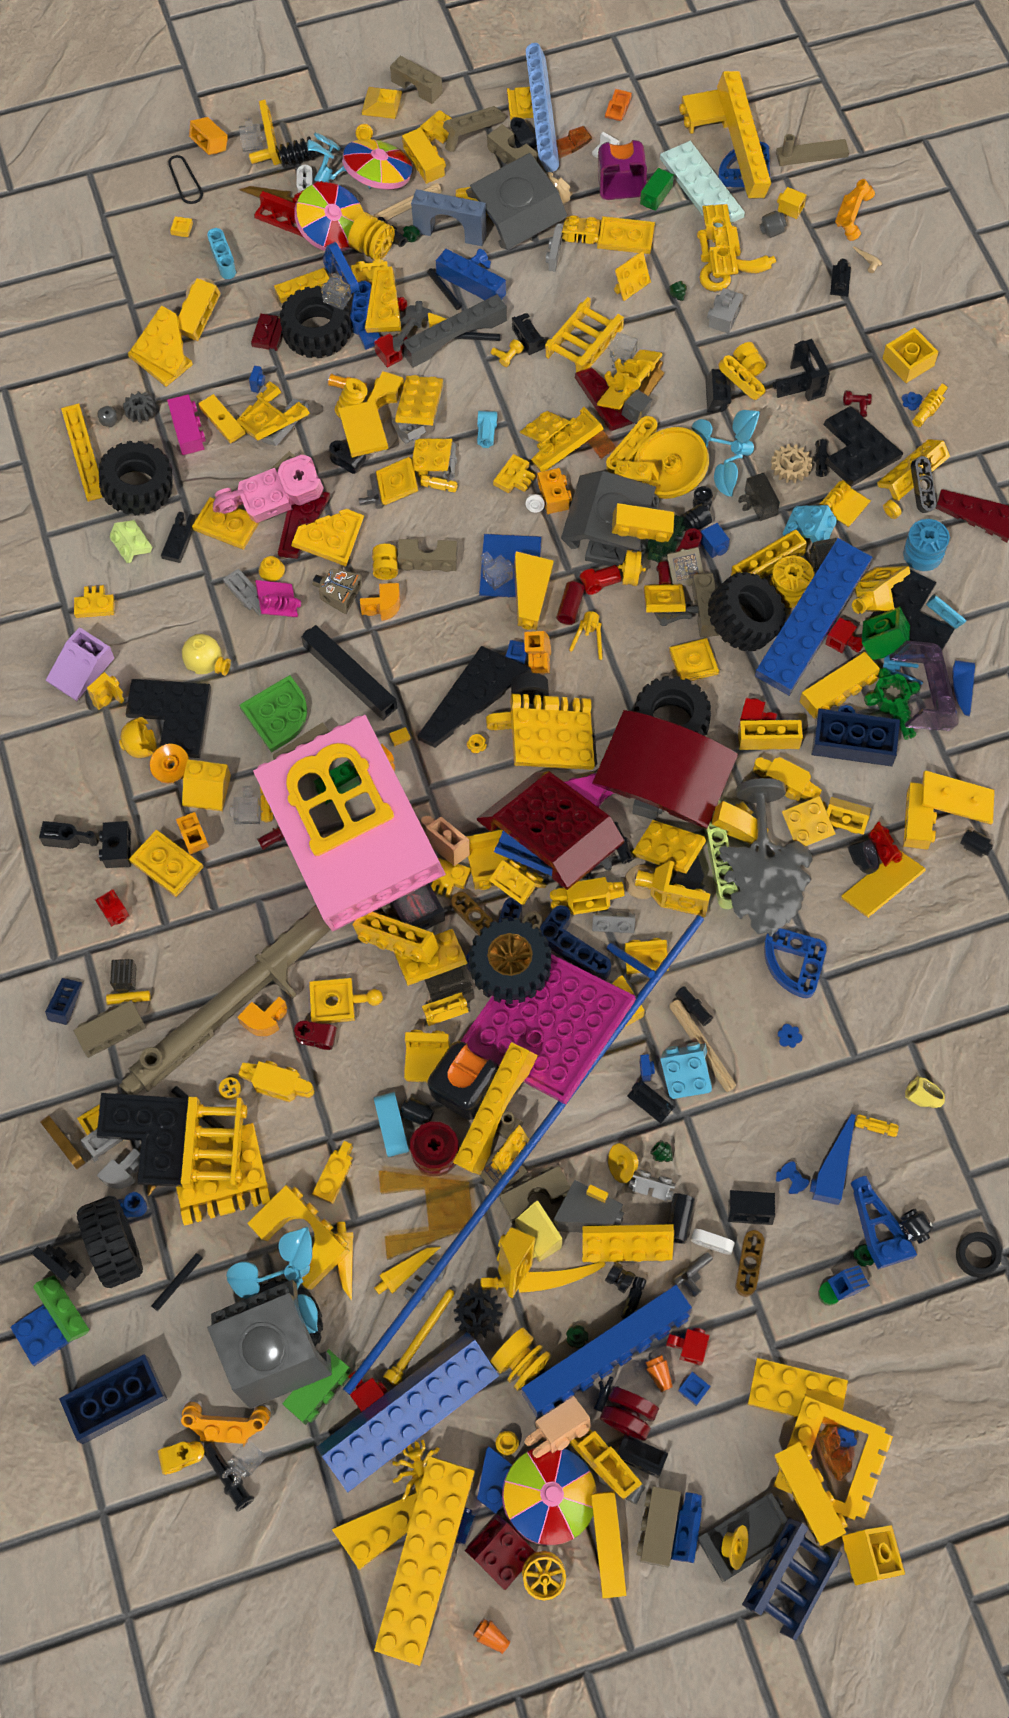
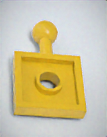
M352 978L309 982L311 1022L315 1023L355 1021L354 1003L368 1002L372 1006H377L383 1000V994L378 989H371L367 994L353 995ZM329 997H336L338 999L334 1006L326 1004V1000Z

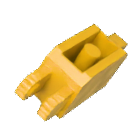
M762 757L755 759L754 773L762 778L776 779L784 782L786 786L785 796L787 798L800 801L801 798L811 800L821 795L822 790L810 782V772L781 757L775 758L773 762Z
M606 877L578 881L568 890L559 888L550 892V898L553 900L551 902L552 909L563 905L573 915L607 910L610 907V900L625 896L623 883L607 882Z
M258 1061V1064L242 1063L238 1073L239 1077L253 1084L257 1093L286 1102L295 1100L296 1095L309 1098L315 1092L311 1082L301 1079L300 1073L296 1069L291 1067L280 1068L271 1061H265V1063Z

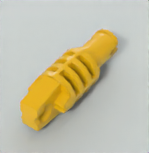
M942 383L936 391L931 389L920 404L919 412L912 420L914 426L921 427L928 417L935 414L945 400L942 395L948 388Z

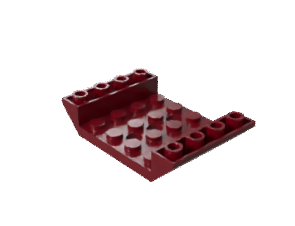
M550 771L532 774L477 818V821L491 832L497 827L501 828L552 867V879L566 890L571 888L624 843L623 837L607 813ZM560 806H569L570 808L562 809ZM547 817L556 818L554 821L546 820ZM538 828L542 830L541 832L537 833L531 831L532 829Z

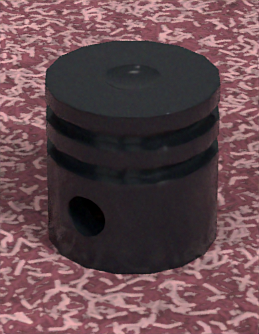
M699 503L682 514L680 522L685 531L691 528L701 530L712 523V517L708 509Z

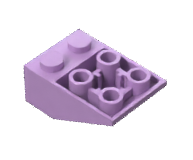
M79 627L65 643L46 682L77 701L87 690V687L115 659L110 646Z

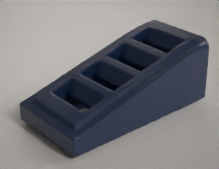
M65 978L61 979L45 1011L49 1021L64 1025L68 1024L80 993L82 982ZM64 988L73 989V991H67Z

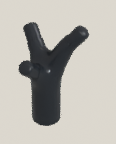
M609 1377L605 1387L603 1381L598 1382L600 1395L594 1409L602 1412L612 1390L613 1377Z

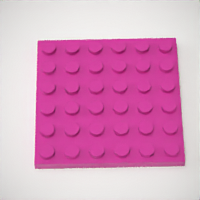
M551 954L549 979L545 981V987L541 991L536 990V996L533 998L527 996L525 997V1002L521 1003L518 1000H513V1004H506V1000L501 999L500 1003L494 1001V996H492L461 1042L468 1044V1048L475 1055L483 1059H492L498 1066H500L511 1042L533 1052L538 1057L529 1076L523 1082L566 1105L636 998L634 995Z

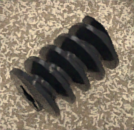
M310 136L307 137L306 142L301 138L300 144L297 140H294L293 146L290 142H287L286 147L284 144H280V150L276 146L283 168H285L286 161L292 166V160H295L297 164H299V158L305 162L306 156L312 160V154L315 155V151H308L307 147L308 140H311Z

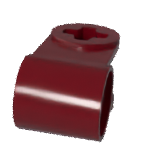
M695 528L688 529L676 552L681 549L686 550L695 547L700 549L701 532Z
M300 1021L295 1025V1038L299 1044L323 1050L333 1049L337 1027L309 1021ZM304 1030H308V1032L305 1033V1036L301 1035V1033H303Z

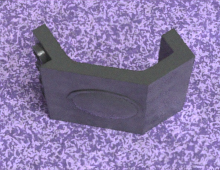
M531 153L470 185L471 188L466 190L468 197L486 203V213L495 224L501 238L498 241L499 245L506 250L568 217L558 190Z
M606 471L580 475L561 539L571 549L578 548L580 540L589 539L620 548L625 552L627 550H632L633 552L640 551L642 552V562L649 539H638L633 536L613 534V511L617 503L657 509L660 499L655 495L656 486Z
M293 1279L211 1313V1325L207 1327L233 1392L249 1408L332 1375L331 1356L326 1351L321 1354L317 1352L304 1323L298 1305L297 1284Z

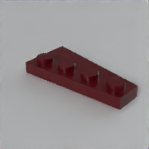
M592 367L575 373L574 378L610 431L634 424L621 415L623 407L618 410L597 406V402L609 389L606 380Z
M941 489L936 506L937 510L956 519H964L969 525L973 527L978 526L986 530L985 533L992 536L995 534L1001 537L1002 541L1008 543L1009 505Z

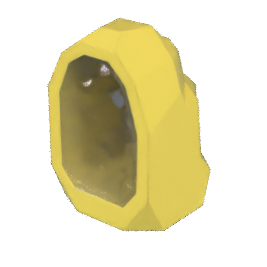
M917 1076L908 1084L905 1090V1098L920 1107L938 1108L945 1103V1095L940 1088L923 1077Z

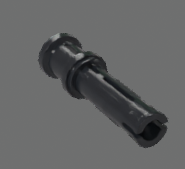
M215 1443L207 1444L204 1447V1455L225 1486L224 1493L229 1495L236 1505V1512L243 1510L254 1501V1497L249 1496L242 1485L243 1480L236 1478Z

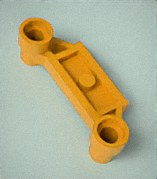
M866 179L859 180L856 184L857 187L848 195H844L835 220L837 226H841L844 229L849 241H854L861 235V231L857 225H854V221L862 200L868 201L875 195L874 189L867 183Z
M188 1402L182 1410L181 1423L198 1434L200 1441L247 1444L249 1437L262 1431L268 1424L271 1413L267 1407L257 1406L249 1418L201 1415L202 1408L198 1403Z

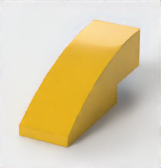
M724 801L716 806L712 825L727 830V835L749 844L757 840L758 828L755 817Z

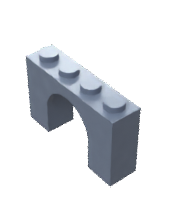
M416 189L411 202L413 226L417 227L420 234L431 236L436 223L435 216L444 214L454 217L463 225L465 243L483 246L487 234L486 203Z

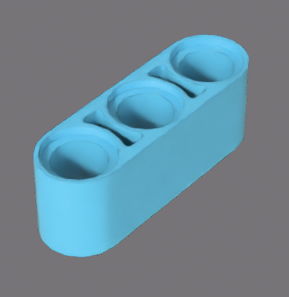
M212 228L208 231L207 236L216 265L222 278L232 279L236 275V268L223 231L219 228Z
M395 1092L373 1097L387 1156L392 1157L409 1152Z

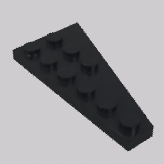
M481 646L417 735L418 740L436 748L454 734V730L459 726L467 724L472 716L476 713H481L498 700L502 693L511 687V680L514 677L524 673H532L531 668Z

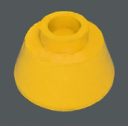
M274 556L264 558L259 566V575L265 581H277L285 573L284 564Z

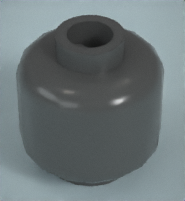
M776 210L762 216V223L759 224L762 234H767L769 238L783 233L787 226L783 213H779Z

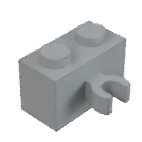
M723 288L720 295L717 294L715 297L714 308H710L708 312L709 327L729 334L741 310L743 294Z

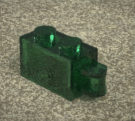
M674 514V530L669 542L648 540V560L659 563L662 562L664 557L667 558V554L676 552L679 544L677 540L679 537H683L686 526H683V517Z

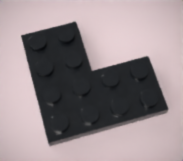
M851 406L827 418L823 424L846 445L843 449L828 456L825 464L850 487L901 459L903 455L900 449Z
M910 570V574L903 578V581L896 583L891 588L894 608H901L910 625L909 647L907 649L913 652L933 651V655L923 657L936 663L955 629L920 612L937 582ZM888 611L873 612L870 618L878 616Z
M131 679L125 713L126 717L164 720L160 747L166 744H176L187 752L189 758H200L211 685L205 683Z
M101 1093L97 1138L141 1141L137 1184L183 1187L181 1176L188 1098Z

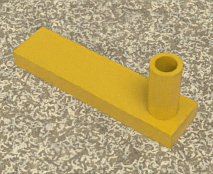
M264 99L259 101L268 148L249 153L252 164L272 159L273 164L278 165L281 163L276 149L277 142L271 113Z

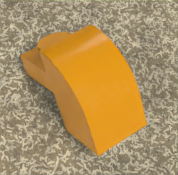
M399 583L379 584L380 597L360 598L362 615L374 616L380 614L381 621L394 617L400 608Z
M545 631L524 632L525 652L528 653V663L532 673L550 674L549 655H551V645L548 634Z
M195 812L176 819L190 855L209 848Z
M280 997L265 1012L251 1002L237 1018L240 1024L250 1033L262 1037L269 1036L279 1030L276 1021L281 1020L286 1015L288 1008L286 1002Z

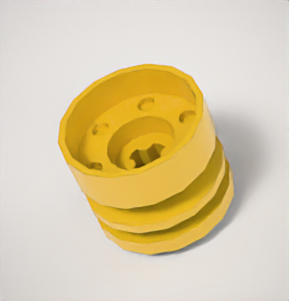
M364 212L355 219L351 226L348 245L352 249L364 253L367 257H371L373 260L383 259L392 246L395 230L392 225L386 224L384 221L378 220L377 217Z
M795 555L785 556L774 565L770 585L776 588L775 591L782 597L781 602L784 603L786 608H795L814 577L813 567L807 560Z
M524 1327L515 1332L490 1360L492 1366L500 1374L509 1368L512 1370L507 1379L509 1383L519 1377L514 1385L517 1391H520L522 1387L536 1379L545 1369L548 1360L551 1358V1354L548 1351L538 1357L543 1349L542 1345H538L532 1350L529 1348L534 1337Z

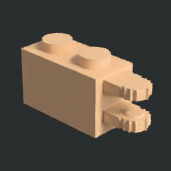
M422 816L421 825L432 848L453 866L470 855L469 839L442 817L435 820L430 816Z
M573 1396L536 1420V1431L527 1436L524 1443L527 1446H531L541 1439L544 1441L532 1453L536 1458L549 1451L553 1453L556 1450H563L569 1445L571 1440L576 1437L580 1438L589 1431V1428H591L590 1417Z

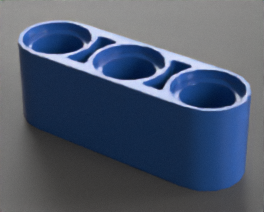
M367 281L358 282L359 290L354 292L350 319L352 331L359 335L358 332L365 330L371 293V284Z

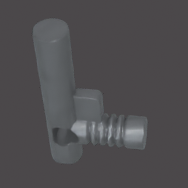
M372 473L370 474L372 490H367L368 497L358 498L359 504L362 506L375 503L376 508L380 509L383 508L377 475Z
M707 1252L672 1279L674 1284L680 1286L684 1283L694 1297L698 1296L701 1293V1290L695 1284L701 1278L698 1271L713 1260L712 1256ZM686 1274L688 1280L682 1279L681 1276Z

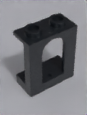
M813 340L800 341L794 344L790 368L795 369L802 366L805 372L809 373L805 397L807 401H811L825 396L830 372ZM810 354H812L820 370H815Z

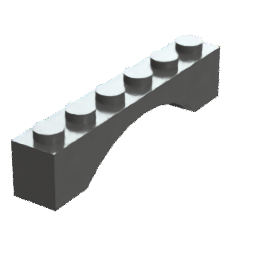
M496 294L404 340V356L414 368L428 361L435 352L453 338L475 329H492L506 322L507 306Z

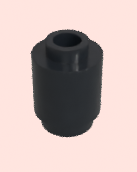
M968 829L960 842L964 849L981 858L984 855L988 856L993 848L991 844L992 839L975 830L972 832Z
M412 1097L409 1101L405 1100L401 1107L403 1118L419 1125L431 1122L435 1112L431 1105Z

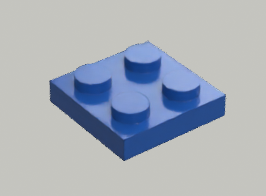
M44 1305L10 1327L33 1366H36L69 1344Z

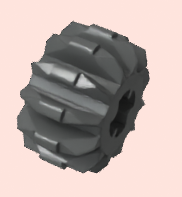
M138 391L135 395L131 393L130 397H125V403H123L125 415L133 423L138 420L141 424L142 420L148 422V417H154V411H156L154 400L146 392L141 394Z

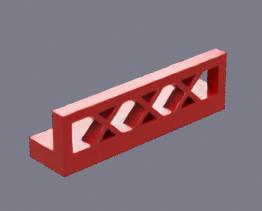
M262 191L259 195L261 205L255 212L254 217L303 237L299 229L292 226V224L296 223V203ZM264 210H268L272 213L266 216L262 215ZM282 216L287 218V220L282 222L276 219Z

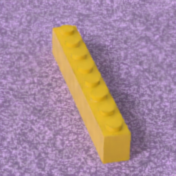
M723 71L717 89L747 197L765 198L771 185V180L740 71Z

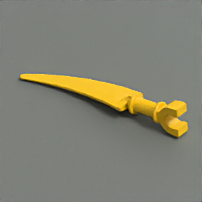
M605 1262L561 1271L528 1272L518 1288L519 1293L548 1290L570 1284L600 1270L605 1266ZM498 1277L481 1278L480 1281L482 1290H498V1288L504 1287L502 1280L498 1279Z

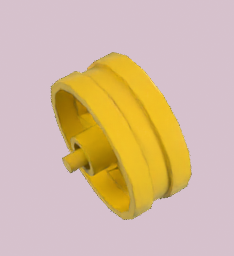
M626 551L625 562L622 565H618V569H622L623 572L622 585H638L639 574L646 570V568H642L641 564L642 552Z
M540 1551L529 1556L524 1563L522 1570L524 1587L532 1597L545 1601L555 1598L562 1592L566 1583L564 1564L558 1556L552 1552ZM547 1559L545 1566H541L538 1560ZM552 1561L560 1567L549 1571ZM533 1563L538 1568L537 1572L528 1571ZM562 1573L560 1582L550 1577ZM526 1576L537 1577V1579L529 1585ZM550 1583L556 1586L552 1590L547 1591V1585ZM541 1584L543 1585V1592L537 1591L534 1588Z

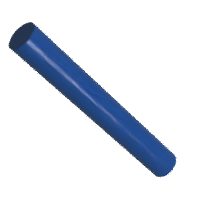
M613 943L608 944L607 950L633 968L649 978L655 975V971Z

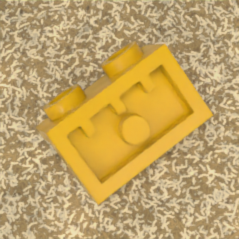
M382 259L373 260V263L359 261L355 262V265H351V269L357 282L367 281L372 287L374 268L388 267L387 261Z
M617 461L614 471L616 475L636 481H658L659 473L652 462Z
M104 672L87 687L92 703L98 710L107 706L113 697L121 704L124 702L123 691L119 688L120 683L114 676L109 677Z
M653 938L643 942L631 940L625 943L624 951L656 971L668 955L667 940H662L661 938ZM625 962L626 974L641 973Z

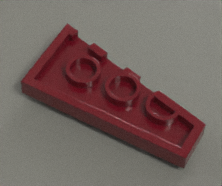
M322 492L318 499L303 505H291L292 509L288 510L286 514L278 557L298 559L302 550L291 546L298 526L308 525L319 519L330 499L329 492Z

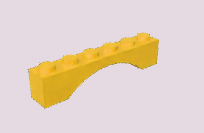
M512 1042L510 1043L453 1161L454 1164L472 1173L481 1175L490 1157L493 1139L501 1117L516 1090L529 1076L538 1055Z

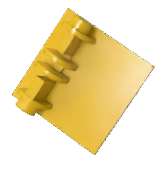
M575 215L566 217L562 230V240H565V242H575V234H577L576 243H578L579 234H582L581 243H584V235H586V244L598 243L601 220L595 217L579 218Z
M643 251L615 269L618 283L615 285L614 291L616 294L620 293L622 295L623 301L651 283Z
M546 411L540 414L533 422L527 424L520 433L538 441L537 447L541 450L547 443H552L555 440V435L559 431L563 432L568 427L570 421Z
M452 439L415 440L412 463L418 477L421 478L422 475H427L428 471H448Z
M842 480L836 484L819 505H828L836 519L849 527L871 500L853 490Z
M820 796L782 811L793 840L799 841L804 846L836 834L826 811V803L822 802Z
M518 1125L515 1131L510 1134L506 1143L503 1144V1147L499 1149V1152L491 1160L492 1164L490 1166L496 1171L499 1169L502 1175L529 1141L521 1125Z

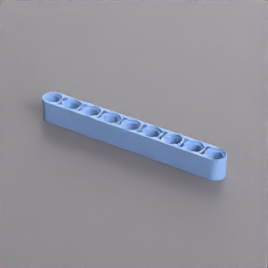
M531 43L526 48V59L538 157L546 172H554L559 167V158L546 58L538 43Z

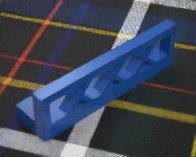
M505 831L502 832L500 840L495 847V853L552 876V867Z

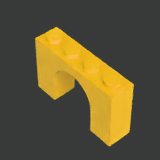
M285 1185L247 1224L265 1241H269L291 1220L304 1219L311 1225L315 1236L310 1271L306 1276L302 1277L303 1283L301 1284L306 1289L312 1290L350 1252L346 1247L348 1242L340 1234L336 1236L331 1231L333 1226L325 1218L321 1220L316 1215L319 1211L310 1202L306 1204L303 1201L302 1197L304 1195L297 1187L294 1186L292 1188Z

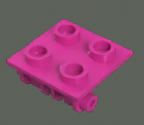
M255 581L261 614L298 617L297 608H300L301 601L294 597L292 584Z

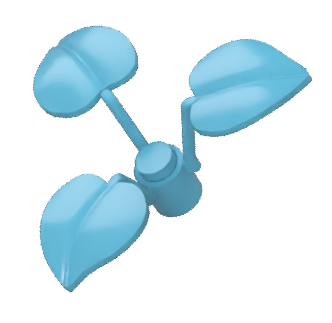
M314 133L317 140H321L329 146V150H326L313 140L309 139L307 142L308 151H317L324 154L322 165L314 180L329 182L330 179L334 180L342 171H346L344 166H342L337 172L332 174L333 169L327 166L329 157L334 158L331 154L332 149L335 148L340 151L341 148L334 141L319 133Z
M741 410L735 415L733 431L736 433L735 438L737 440L734 442L710 437L713 428L707 420L699 419L691 427L692 431L703 439L706 447L709 441L731 445L732 452L736 454V456L726 459L724 464H718L714 472L715 485L726 496L732 497L738 478V468L731 461L738 458L742 459L743 455L750 456L753 453L754 444L749 440L757 425L760 415L759 411Z
M308 1227L288 1232L281 1237L278 1246L280 1255L284 1260L290 1261L289 1265L283 1270L258 1278V1268L253 1263L243 1261L231 1266L226 1276L233 1291L239 1297L247 1299L259 1293L260 1285L258 1282H263L285 1274L286 1279L289 1281L293 1279L297 1284L298 1290L300 1284L303 1283L302 1277L306 1276L310 1271L312 1260V1240ZM299 1294L298 1305L309 1333H315L318 1331L316 1305L310 1297Z

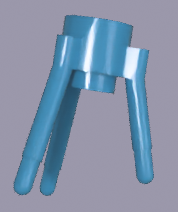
M933 651L894 652L892 655L885 657L883 668H887L892 675L900 674L906 680L915 681L922 685V681L896 671L900 670L901 666L919 667L918 664L902 662V658L899 657L933 655L934 653Z

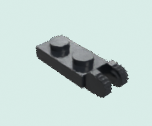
M178 512L175 524L171 528L161 553L162 559L181 563L192 535L195 515L190 514L186 526H182L184 513Z

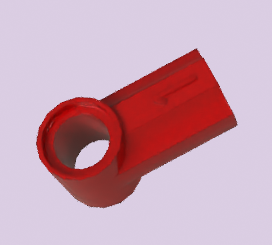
M616 565L597 571L595 569H587L579 576L588 595L596 594L603 587L621 582L620 571Z

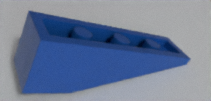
M850 1115L816 1179L811 1180L809 1192H813L812 1200L839 1205L841 1202L856 1115Z

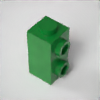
M657 168L641 191L640 204L656 211L673 187L674 174Z
M348 760L329 771L330 777L340 794L360 785L359 774L355 766H351ZM321 777L313 781L318 794L326 791V786ZM327 800L324 803L327 805L328 803L332 802V800Z

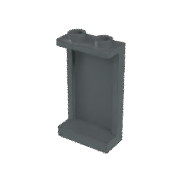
M771 1492L760 1500L698 1537L700 1546L722 1583L769 1554L789 1518L792 1519L790 1516H785L782 1511L784 1505L777 1495L773 1496ZM744 1525L748 1531V1549L744 1563L740 1569L735 1570L731 1566L729 1558L722 1555V1542L727 1532L734 1533L737 1527Z

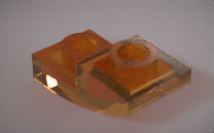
M585 126L569 130L567 137L556 140L560 158L574 153L592 140V136Z
M603 430L586 441L600 460L616 449V446Z
M827 1424L818 1434L820 1447L832 1474L837 1480L842 1481L852 1469V1459L849 1455V1449L840 1446L841 1439L838 1435L837 1425Z

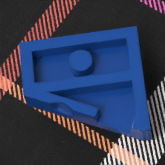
M488 1446L477 1500L497 1514L503 1506V1483L512 1464Z

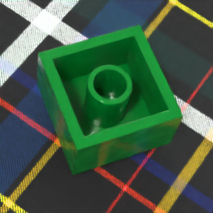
M900 607L863 621L862 644L872 660L883 659L889 654L901 652L909 647L910 625Z

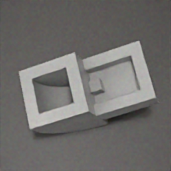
M396 418L391 419L398 436L405 444L419 439L422 434L426 433L423 425L396 423Z
M134 1148L120 1164L112 1159L97 1176L108 1187L114 1189L129 1187L135 1182L131 1173L139 1170L140 1153Z

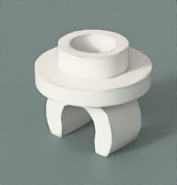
M529 494L526 499L527 509L534 513L543 510L545 501L542 494Z

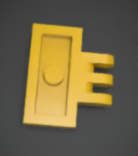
M438 110L419 128L422 129L424 134H428L430 142L436 139L444 143L449 134L443 128L444 121L452 118Z
M513 454L493 480V485L507 493H510L514 487L525 492L528 488L527 486H530L531 481L536 476L527 471L529 468L528 461Z
M104 585L99 586V592H97L96 586H92L91 593H89V587L84 586V597H74L75 618L114 615L113 594L105 595Z
M438 858L446 875L434 880L431 887L435 892L436 887L440 886L437 893L439 895H442L446 888L445 897L450 898L454 886L461 889L465 888L471 868L459 864L453 866L449 861Z

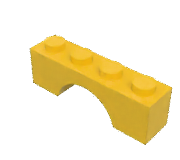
M382 371L380 377H377L375 380L373 391L368 393L367 402L375 400L378 410L386 404L397 403L404 387L403 377Z

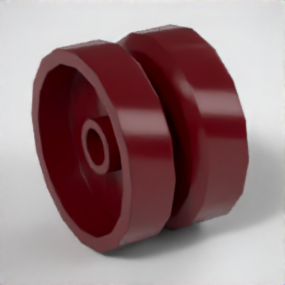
M428 1122L414 1131L410 1140V1152L415 1166L421 1173L428 1176H442L449 1173L456 1166L453 1161L459 1151V1143L455 1132L448 1125L441 1122Z
M613 1387L608 1397L609 1402L613 1406H604L599 1419L623 1434L646 1441L651 1428L645 1421H654L659 1408L635 1393L619 1387Z

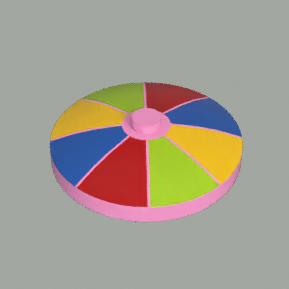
M359 139L349 143L344 149L342 157L344 168L353 178L365 185L379 189H396L406 185L410 180L412 174L411 161L401 150L391 144L374 139Z
M320 182L307 187L301 193L295 205V221L300 233L310 244L325 251L327 245L334 242L338 244L342 252L351 248L348 245L351 226L355 219L364 213L359 201L347 189L334 183Z
M534 1449L521 1455L506 1474L502 1489V1502L505 1514L513 1528L521 1536L533 1543L547 1546L566 1543L580 1535L593 1517L591 1493H597L593 1475L584 1461L567 1449L556 1450L553 1453L549 1451L538 1458L534 1457L532 1454Z

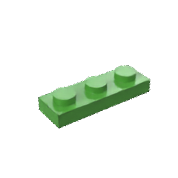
M55 1275L35 1283L33 1286L34 1290L68 1343L89 1332L88 1326Z

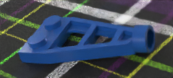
M862 1176L852 1181L850 1184L854 1190L853 1194L867 1248L877 1269L916 1257L917 1253L912 1243L907 1240L897 1220L874 1192L867 1176ZM872 1203L881 1217L870 1219L866 1205ZM875 1225H886L893 1234V1239L880 1242L875 1233Z

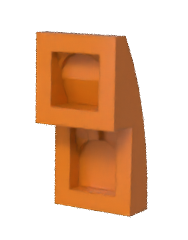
M615 89L612 100L609 101L605 118L622 121L630 104L632 93Z

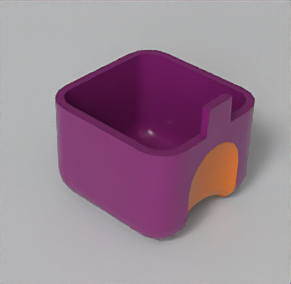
M632 140L624 145H612L609 142L603 143L598 149L600 196L605 200L641 197V191L645 187L647 180V164L643 144L637 140Z

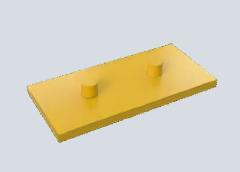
M925 770L923 772L921 805L991 825L993 823L994 790Z
M900 851L902 853V860L895 863L891 861L887 867L881 863L876 872L866 875L845 892L841 898L869 918L926 870L922 865Z

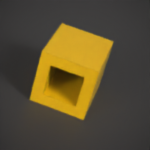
M787 187L784 193H780L778 196V212L797 219L805 207L806 194Z

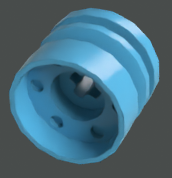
M921 519L915 522L909 530L903 550L904 560L907 564L919 571H931L937 568L943 561L950 536L947 528L939 521L933 519Z

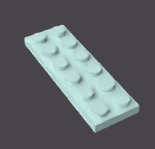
M691 141L660 154V160L669 172L674 174L675 180L702 216V206L727 204L731 223L744 218V210ZM721 223L713 224L715 227L723 226Z

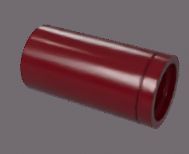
M575 581L566 583L556 616L560 623L565 625H573L575 623L585 590L582 584Z

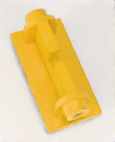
M462 992L422 1006L428 1026L469 1012Z

